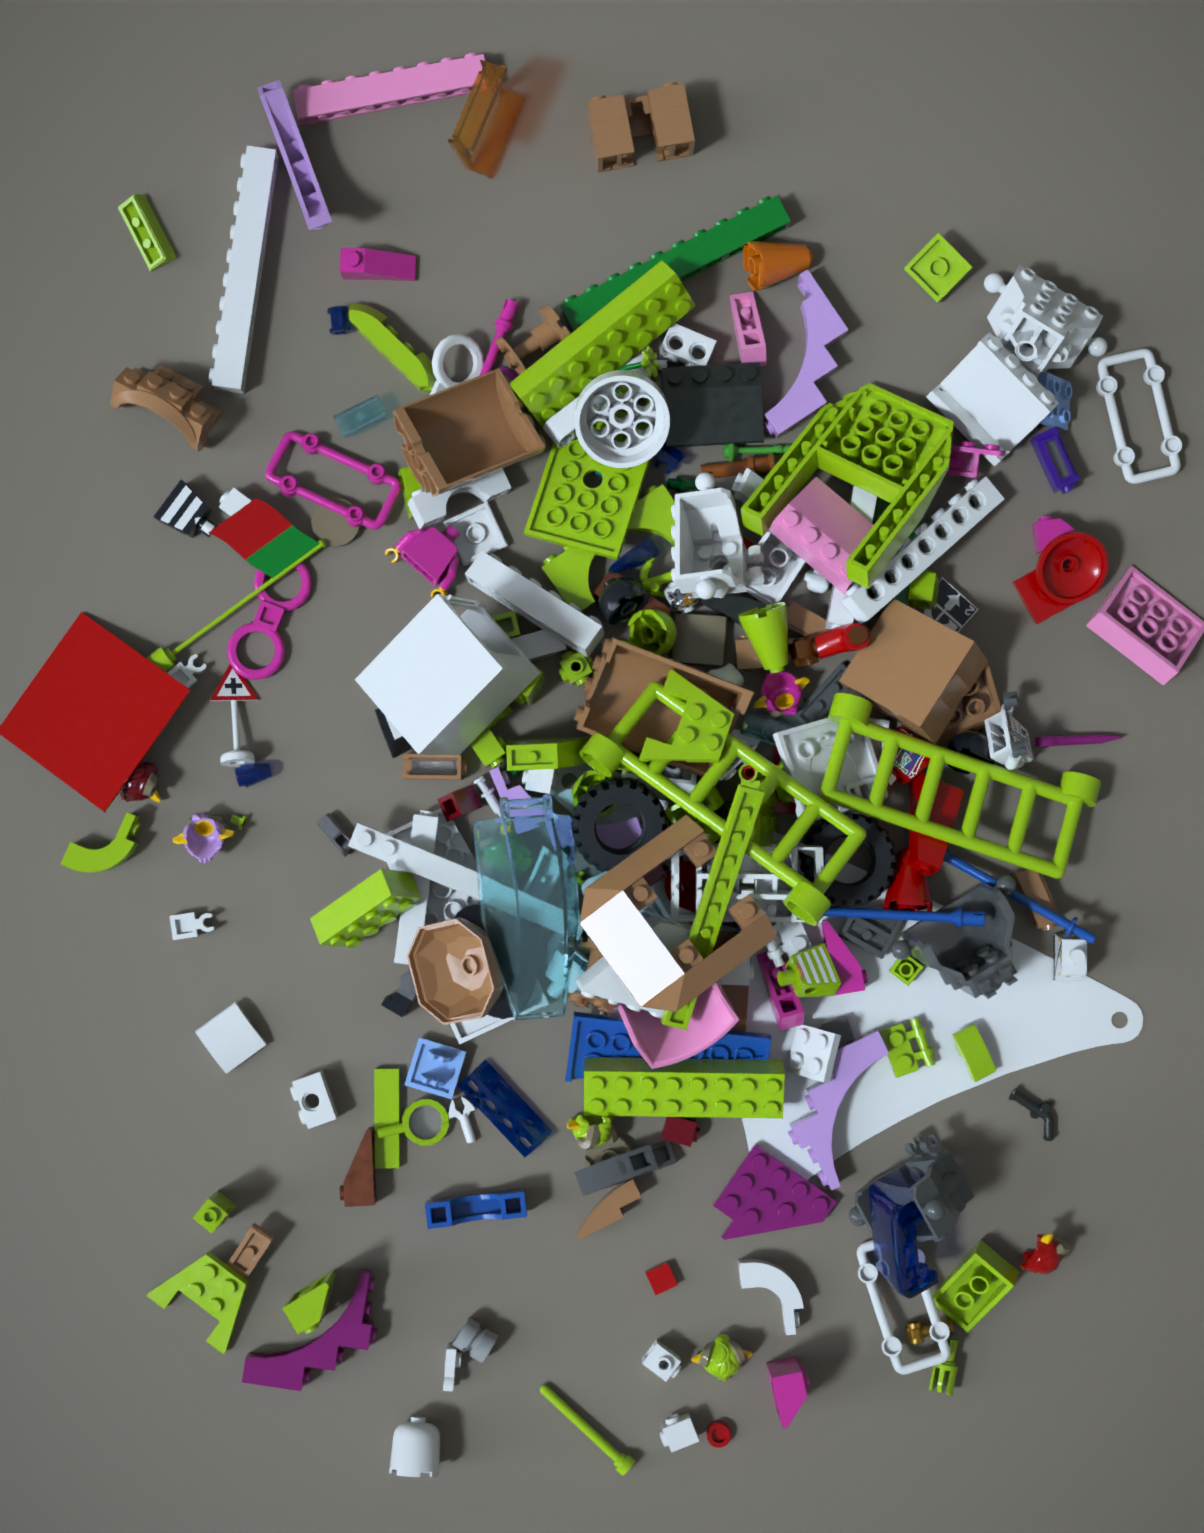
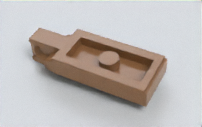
M254 1223L227 1265L247 1279L275 1236Z

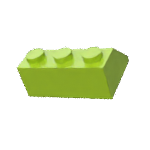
M335 1270L292 1294L282 1309L297 1335L303 1331L306 1334L314 1331L325 1317L324 1314L328 1309L337 1275Z

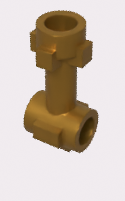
M940 1318L941 1322H944L949 1327V1335L954 1334L952 1320ZM921 1321L907 1322L905 1330L910 1344L923 1343L924 1336L930 1335L929 1329L931 1325L922 1326Z

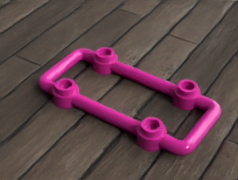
M295 431L285 433L265 471L267 480L279 486L283 495L287 497L298 495L346 517L347 523L352 527L363 525L374 530L383 527L402 490L400 480L387 474L386 468L383 465H367L322 444L319 436L313 433L302 435ZM291 441L301 444L304 452L309 455L323 454L368 475L369 481L374 485L386 483L392 486L377 519L374 520L365 516L364 510L359 506L345 507L300 486L299 481L294 476L280 477L276 475L275 472Z

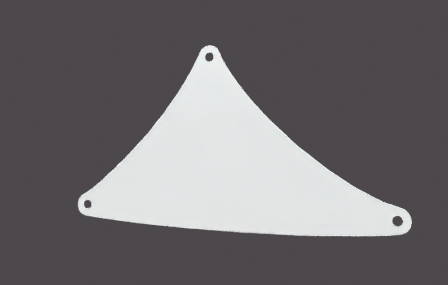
M588 764L555 769L560 771L556 795L552 796L571 813H573L574 807L576 808L572 799V789L564 788L561 778L566 773H572L578 778L585 771L593 769ZM615 771L613 776L621 777L622 773ZM660 800L664 810L675 803L673 801ZM619 803L612 814L597 819L596 824H612L637 817L639 822L642 818L633 806ZM667 816V820H668L667 828H668V827H669V818H668V816ZM774 832L773 841L779 844L784 836ZM798 851L797 872L804 877L800 868V851ZM684 854V862L692 863L689 857ZM829 854L825 855V865H827V863L833 856ZM671 858L665 861L668 867L665 871L666 874L671 868ZM847 863L835 880L842 883H855L861 880L868 872ZM663 875L660 876L665 882L666 877H664ZM884 890L880 897L870 901L868 904L847 908L883 909L887 890ZM932 901L933 912H936L940 908L944 907L943 905H940ZM831 904V907H841ZM823 916L822 921H828L839 935L848 917ZM903 920L883 959L840 937L861 965V969L866 970L868 984H864L865 990L834 996L799 997L804 1010L803 1024L820 1029L825 1022L847 1016L854 1039L875 1029L879 1031L899 1023H903L906 1031L912 1030L910 1020L919 1017L921 1025L925 1026L927 1031L925 1036L929 1047L933 1048L934 1055L932 1056L935 1065L926 1067L924 1060L919 1059L916 1060L919 1067L918 1071L895 1078L886 1055L865 1069L846 1091L837 1110L832 1131L833 1161L899 1121L943 1099L1002 1075L1070 1053L1131 1041L1139 1035L1142 1029V1011L1132 1000L1088 976H1085L1080 981H1053V958L1012 938L1011 942L1013 945L1010 949L1013 952V958L1011 961L1017 970V973L1013 976L1018 981L1010 986L1003 982L1002 986L996 990L997 994L987 999L983 995L974 998L961 989L954 990L951 984L946 985L938 970L930 968L925 964L909 986L889 972V969L896 960L892 954V945L898 940H903L901 932L919 921ZM802 922L812 947L824 943L821 922L816 926ZM721 925L719 931L739 932V928ZM776 932L777 937L774 940L778 946L782 942ZM765 945L755 955L751 956L750 965H754V980H749L745 1032L771 1034L772 1039L768 1060H783L785 1072L783 1119L742 1118L749 1151L756 1144L803 1178L809 1180L821 1171L818 1162L813 1164L807 1150L811 1149V1147L807 1146L801 1149L799 1144L794 1145L788 1131L792 1130L789 1125L790 1123L816 1112L815 1108L810 1110L805 1096L808 1095L806 1089L820 1083V1081L786 1071L797 1026L780 1031L757 960V954L768 951ZM785 952L783 953V957L787 964L789 959ZM1116 1012L1125 1013L1128 1018L1126 1026L1116 1028L1111 1021L1113 1014ZM971 1024H974L978 1029L996 1068V1072L977 1082L971 1079L964 1058L959 1055L952 1034ZM916 1037L909 1039L913 1052L919 1051L920 1048Z

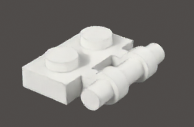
M773 922V929L775 933H778L782 944L777 946L773 939L766 945L768 957L770 960H773L775 967L785 964L781 956L783 953L786 952L789 959L793 954L812 947L802 922Z

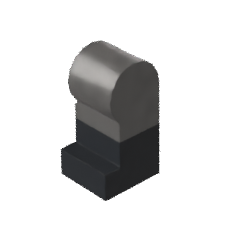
M411 971L401 976L400 987L394 997L391 998L387 995L381 1004L400 1017H404L416 996Z

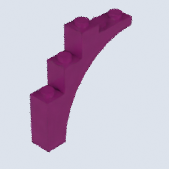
M362 1269L360 1271L356 1289L348 1307L340 1318L322 1335L305 1345L288 1351L274 1353L249 1352L245 1357L242 1382L301 1391L304 1384L308 1385L311 1369H307V1367L335 1371L337 1364H342L344 1349H341L340 1346L368 1350L371 1343L375 1344L377 1329L373 1328L374 1321L364 1319L369 1317L371 1302H367L368 1292L373 1293L375 1277H371L372 1270Z

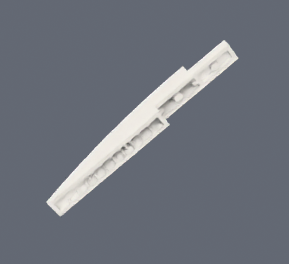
M359 823L355 827L348 844L349 847L579 941L583 932V928L580 925V914Z

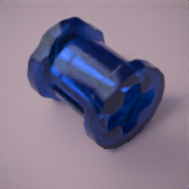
M334 306L327 309L331 319V329H329L331 335L351 333L347 318L349 307Z

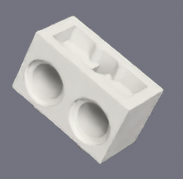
M674 323L667 331L659 354L663 355L662 358L674 364L678 361L685 364V367L707 366L717 341ZM672 340H679L682 343V347L674 350L669 346V343ZM696 349H700L704 352L705 356L702 359H695L691 353Z

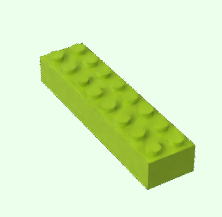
M661 260L510 382L509 385L521 399L530 415L543 428L544 424L552 416L579 397L583 389L593 379L604 373L619 369L696 307L677 274Z
M585 1057L584 1116L783 1119L785 1082L783 1060L685 1059L671 1065L651 1069L644 1058Z

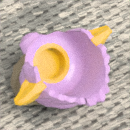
M197 812L192 815V818L186 820L183 832L174 837L173 842L175 844H184L188 853L199 859V862L206 864L222 848L225 838L232 837L235 832L229 830L222 816H208L204 812Z

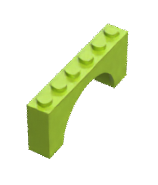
M663 484L659 487L653 485L644 492L645 496L637 501L627 533H653L664 538L675 547V541L671 533V527L675 525L671 506L675 504V501ZM564 547L565 551L558 556L553 554L543 561L545 565L542 566V571L562 600L568 605L570 603L575 604L582 610L581 613H584L595 605V600L589 589L588 576L596 555Z

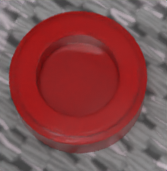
M723 1421L712 1422L706 1430L707 1440L712 1446L717 1448L726 1446L731 1440L730 1427Z

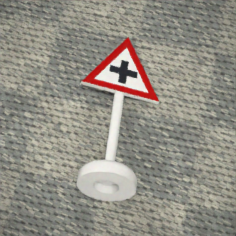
M230 664L210 701H231L234 751L222 754L220 756V763L223 766L240 767L255 763V757L250 751L240 750L237 701H255L259 699L245 678L236 673Z

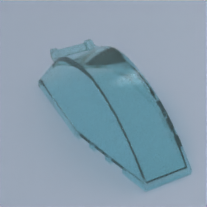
M550 794L543 795L542 798L508 800V797H501V818L473 822L481 923L489 936L503 976L505 994L514 1020L565 1016L580 919L571 815L553 814ZM543 808L544 815L510 817L509 810Z

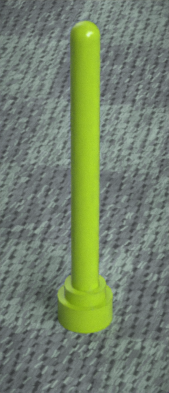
M544 1384L540 1387V1393L614 1461L613 1464L616 1466L615 1470L624 1476L631 1469L635 1460L629 1454L625 1455L623 1452L620 1454L549 1386Z

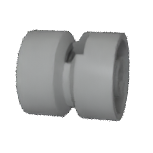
M468 1317L454 1339L452 1346L462 1352L468 1350L470 1357L482 1364L495 1344L498 1335L488 1328L482 1330L480 1323Z

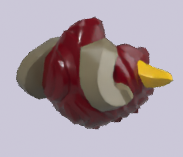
M141 761L120 790L121 799L129 802L134 800L143 801L150 797L152 800L160 802L161 798L156 790L158 778L155 774L158 771L157 766L153 763Z

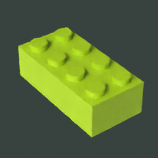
M380 869L315 914L310 920L320 945L354 948L360 945L361 940L367 936L376 934L384 924L395 921L397 919L396 916L400 913L414 908V904L421 900L422 897L412 872Z

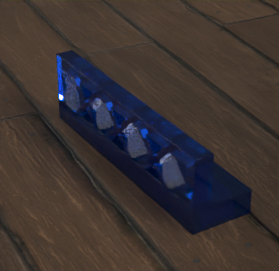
M486 1059L457 1085L524 1158L541 1145L553 1132ZM470 1080L478 1087V1092L474 1091L467 1084ZM486 1100L491 1101L495 1105V1110L487 1105ZM503 1119H508L512 1124V1128L507 1127ZM520 1137H524L531 1146L527 1148L520 1140Z

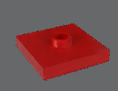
M1036 569L1012 582L1036 625L1075 604L1060 603L1048 597L1038 584Z

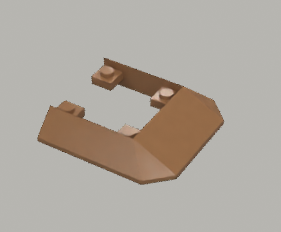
M687 815L591 883L584 891L580 925L640 1007L677 1012L777 937L767 914L762 912L750 894L728 909L742 931L705 959H703L689 939L669 953L639 911L658 898L643 877L682 849L697 869L716 854L717 850L703 833L704 830Z

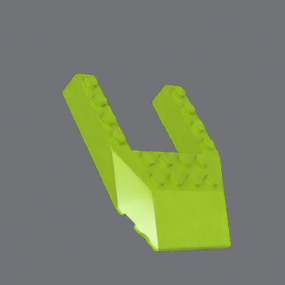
M868 383L860 387L858 391L844 395L842 400L834 404L830 402L822 406L741 507L742 524L753 532L764 536L773 520L793 500L817 468L889 502L890 505L846 560L847 579L869 589L921 521L949 469L954 421L872 383Z

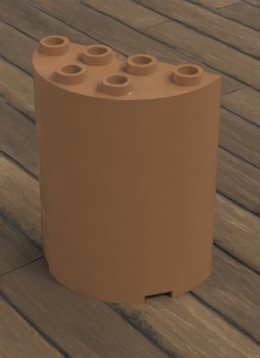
M500 368L394 409L395 429L397 433L402 435L404 444L400 447L406 462L419 485L426 493L431 491L433 497L541 454L545 450L546 443L541 434L538 435L532 417L522 413L523 403L514 394L509 385V378L503 375Z

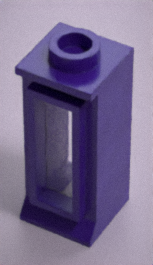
M1057 426L1035 435L1030 442L1053 493L1061 490L1062 494H1065L1075 489V484L1081 479L1063 444Z

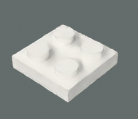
M804 1024L797 1026L786 1071L829 1084L841 1035Z

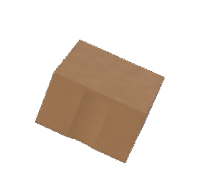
M893 598L871 630L869 644L856 653L839 682L850 694L870 701L873 704V710L896 719L910 731L936 744L954 716L959 702L970 691L988 663V660L975 641Z

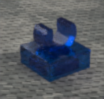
M665 442L655 456L659 458L655 462V467L658 468L662 462L668 464L666 474L669 475L682 463L686 454L675 447L666 448Z

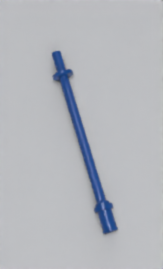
M947 846L943 862L953 865L991 887L996 886V878L951 854L948 849L949 846ZM1017 890L1010 895H1006L1066 929L1064 935L1066 937L1071 932L1091 944L1097 937V935L1077 925L1078 917L1076 916L1070 921Z
M830 907L824 915L829 917L952 922L957 928H962V925L984 927L985 911H964L962 908H957L953 912Z

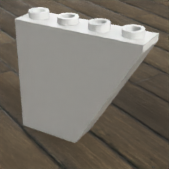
M655 914L646 920L669 953L688 939L692 928L691 925ZM604 957L580 975L575 982L581 990V994L586 997L593 998L598 996L608 1000L613 1005L622 1003L629 1009L637 1012L643 1009L649 1011L655 1017L662 1018L664 1010L640 1007Z

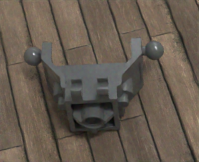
M1005 875L997 880L995 887L981 883L936 911L953 912L957 908H962L964 911H985L984 927L962 925V928H957L952 922L919 921L900 933L903 940H898L892 945L893 956L896 959L905 960L912 955L928 967L938 970L946 985L951 984L954 990L961 989L974 998L983 995L989 999L996 995V990L1002 986L1003 982L1010 986L1018 981L1013 976L1017 973V970L1011 961L1013 952L1010 949L1013 945L1011 935L1015 914L1004 896L1010 895L1015 891L1016 881L1011 876Z
M936 1134L928 1136L931 1146L921 1136L914 1137L913 1141L916 1147H914L913 1143L904 1145L906 1152L914 1155L911 1159L868 1182L856 1192V1206L850 1210L849 1219L856 1226H862L866 1223L877 1244L888 1243L891 1245L896 1242L906 1244L911 1241H919V1243L927 1240L941 1241L948 1236L947 1232L957 1224L959 1214L965 1209L966 1204L975 1197L961 1173L959 1165L955 1162L949 1149H943L940 1138Z

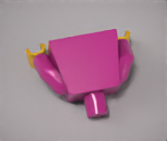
M451 525L442 533L433 526L429 529L423 528L408 531L395 544L396 548L387 549L385 555L388 556L394 551L396 557L391 563L399 562L403 558L432 585L436 586L438 584L439 587L431 592V598L434 597L436 591L442 595H447L446 590H449L457 576L459 565L458 548L453 542L460 534Z

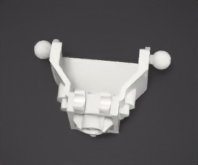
M1019 265L1007 285L1004 284L1003 278L997 273H991L985 278L984 287L988 292L1001 293L987 316L989 323L1003 346L1011 354L1015 355L1020 360V363L1037 378L1041 372L1045 373L1048 369L1070 368L1085 345L1088 346V351L1093 356L1099 357L1106 353L1108 348L1106 340L1101 337L1092 338L1103 318V315L1099 314L1098 310L1094 307L1086 306L1078 301L1074 295L1063 292L1053 282L1045 281L1037 276L1032 269L1024 268Z
M707 472L700 473L695 480V485L699 491L675 494V504L671 506L672 517L675 519V525L671 527L672 538L675 541V547L671 548L672 559L675 562V568L671 570L672 581L677 583L682 594L692 593L694 599L723 598L726 594L747 592V585H760L764 583V573H761L760 566L751 567L747 571V564L764 562V553L761 552L760 545H754L746 549L731 491L724 488L713 489L715 486L713 475Z

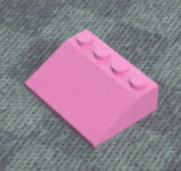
M815 477L773 520L769 531L845 594L854 583L847 579L846 560L870 531L873 524L819 478Z
M1132 565L1123 574L1086 624L1089 629L1163 686L1180 671L1204 633L1203 620Z

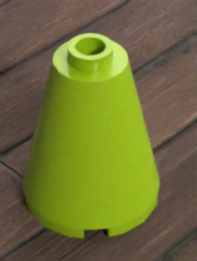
M784 602L766 605L764 608L758 609L757 607L740 613L739 621L764 670H770V673L785 670L784 666L788 664L786 604Z

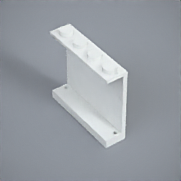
M990 332L926 396L947 419L954 421V426L970 442H974L976 448H985V444L1000 445L999 450L1006 451L1005 456L1059 404L1054 394L1046 390L1038 382L1037 377L1029 372L1020 363V360L1003 346L1000 339L993 336ZM983 454L994 467L1005 457Z

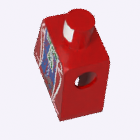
M902 725L895 729V731L915 737ZM898 748L887 788H892L896 781L901 785L910 782L929 764L930 758Z

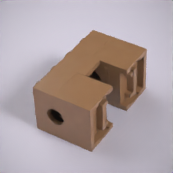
M670 82L661 88L650 89L647 95L624 99V94L612 97L599 95L587 101V118L598 173L633 167L632 158L635 152L633 138L652 135L657 162L693 155L695 138L684 83Z

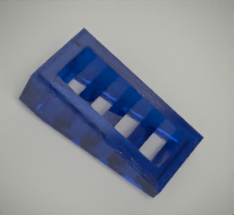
M647 538L621 556L609 567L608 571L610 574L642 566L651 558H656L660 554V550L650 538Z

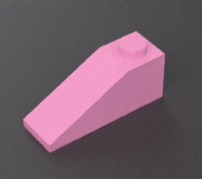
M753 291L729 295L741 364L760 363V366L767 365L766 343Z

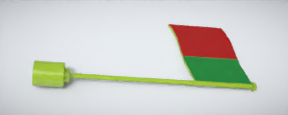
M255 498L208 533L226 542L250 565L272 578L171 651L169 648L164 650L163 647H160L146 658L166 673L176 666L174 663L177 660L175 654L323 547L325 549L326 542L323 540L317 542L293 526L275 508Z

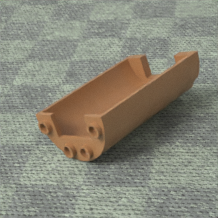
M612 637L611 639L606 638L601 651L603 652L602 655H596L592 669H595L592 678L587 677L582 691H585L586 694L582 706H578L574 720L577 721L576 729L591 735L599 733L608 737L646 687L653 681H658L665 685L669 670H673L734 713L729 732L732 733L739 714H745L754 691ZM656 699L620 745L641 753L646 737L666 743L678 728L681 716ZM671 761L669 764L703 777L714 762Z

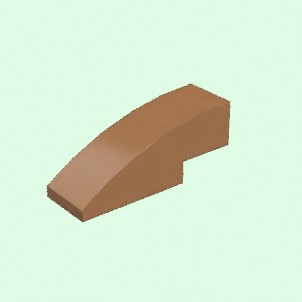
M634 1179L618 1184L593 1207L577 1232L579 1240L624 1218L621 1207L642 1197Z

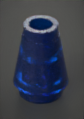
M269 763L240 764V767L234 768L239 787L245 786L247 788L272 777Z

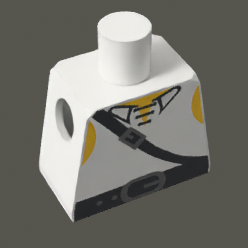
M1053 934V981H1080L1087 974V941L1075 934H1069L1068 937L1064 936L1065 934Z

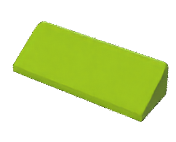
M134 194L118 206L150 271H154L176 259V255L145 195Z

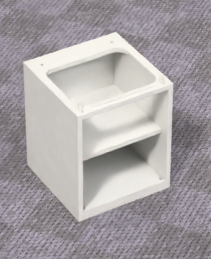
M437 594L355 679L418 754L460 755L540 674L538 669L483 608L486 604L485 600L479 603L475 600L453 597L451 594L449 596ZM452 607L467 610L459 616Z

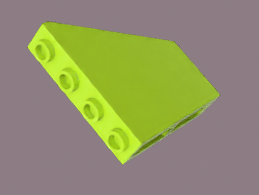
M591 737L508 740L506 744L507 771L559 769L587 764L581 758L579 752Z

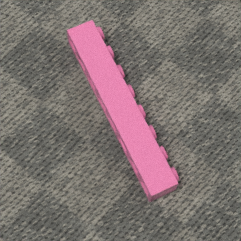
M470 53L465 55L464 58L455 59L448 57L438 63L422 62L417 64V67L412 68L400 66L394 68L391 72L374 71L369 76L364 77L352 75L338 82L326 80L321 85L316 86L305 84L292 90L297 118L300 126L488 91L490 90L484 54Z

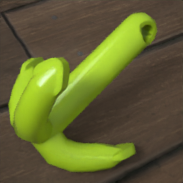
M653 557L642 567L640 580L649 595L665 598L664 590L659 589L661 584L672 581L671 571L648 578V573L656 560Z

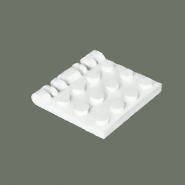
M828 718L773 734L785 772L818 796L839 725ZM852 732L836 787L837 790L861 798L863 794L864 799L867 800L869 799L878 767V761L869 737ZM886 791L884 799L888 797V791ZM794 798L796 814L799 817L807 806ZM829 803L830 805H832L833 807H835V808H836L837 810H839L840 812H845V811L850 810V809H847V808H844V807H841V806H838V805Z

